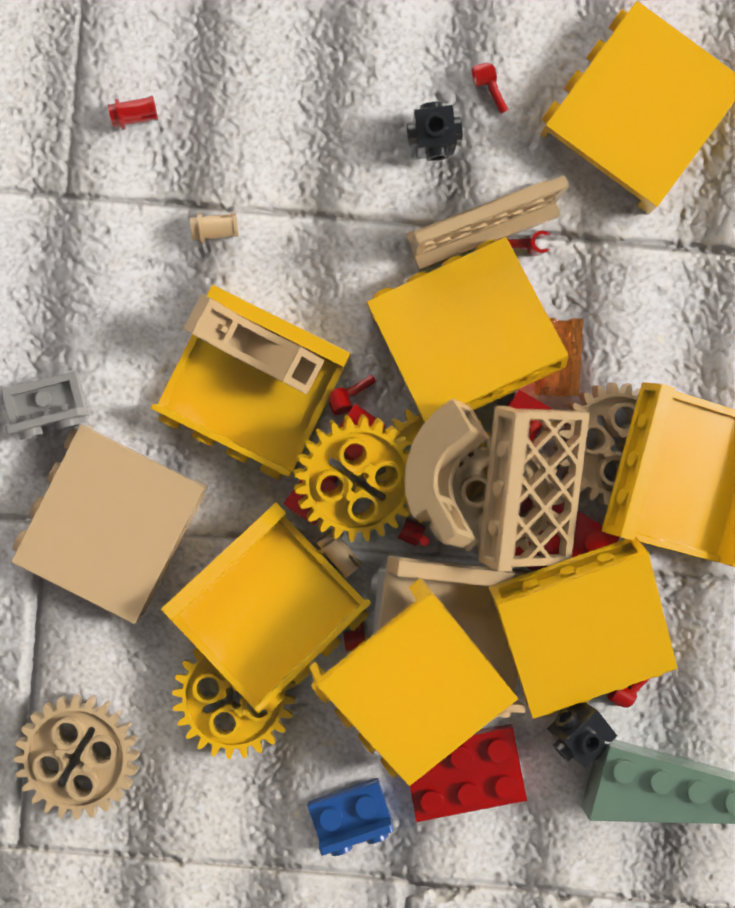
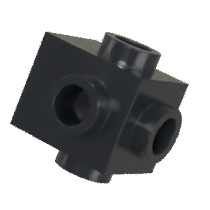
M433 101L420 105V109H414L412 122L407 123V137L409 147L415 146L416 158H426L427 161H439L449 158V155H454L457 141L463 139L461 117H454L453 105L443 106L442 102ZM443 126V129L439 132L430 130V127Z
M586 702L564 709L547 728L556 740L552 746L567 762L573 758L585 768L592 761L599 758L603 750L618 736L600 712Z

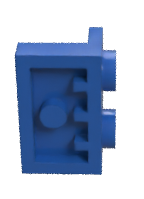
M379 778L308 801L307 804L319 839L321 856L330 853L331 856L343 855L349 852L353 845L365 841L368 844L381 842L388 837L389 833L394 831L393 819Z

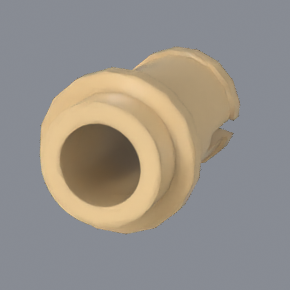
M236 212L202 217V213H197V217L190 218L193 241L200 240L202 244L205 243V239L239 237Z
M331 529L317 540L316 543L320 547L318 551L320 554L325 553L342 573L341 575L346 578L362 565V561L356 557L343 541V533L338 539H335Z

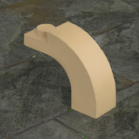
M203 294L200 295L183 328L210 345L305 394H308L324 363L323 359L303 347L252 323Z
M454 398L433 413L415 437L407 458L405 491L413 518L431 523L432 532L442 543L463 548L475 540L455 502L453 495L454 475L463 458L489 437L472 407Z

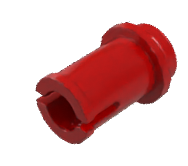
M153 95L125 102L115 99L114 104H108L113 128L121 127V130H125V125L158 120Z

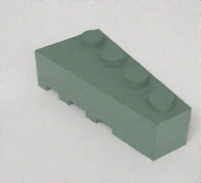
M614 739L603 750L601 756L593 761L581 808L589 821L735 824V772Z

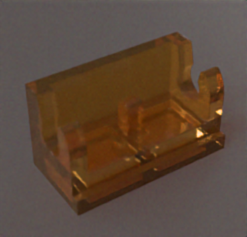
M549 318L569 356L565 368L535 381L534 396L577 397L579 396L583 319L556 320V318Z

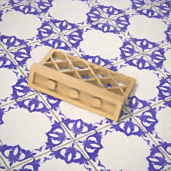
M565 175L551 181L540 182L407 233L406 239L418 270L421 271L440 264L453 256L474 251L481 243L487 240L494 239L497 241L504 237L508 238L559 218L561 214L556 202L569 187Z
M495 406L478 561L497 572L512 571V567L548 566L572 558L590 412L582 410L515 409L512 407ZM538 419L545 430L531 443L528 438L529 420ZM568 420H575L574 434L565 443L557 431ZM552 438L559 447V450L546 462L538 450ZM533 457L540 466V469L526 481L523 477L524 464ZM566 457L570 463L569 473L560 481L552 470ZM547 476L554 485V488L541 501L534 492V489ZM529 496L536 507L522 520L518 516L519 506ZM562 496L565 500L564 511L555 519L548 508ZM543 515L550 525L536 539L529 530V527ZM557 533L561 538L559 554H548L543 546ZM524 534L531 545L520 556H514L515 542Z

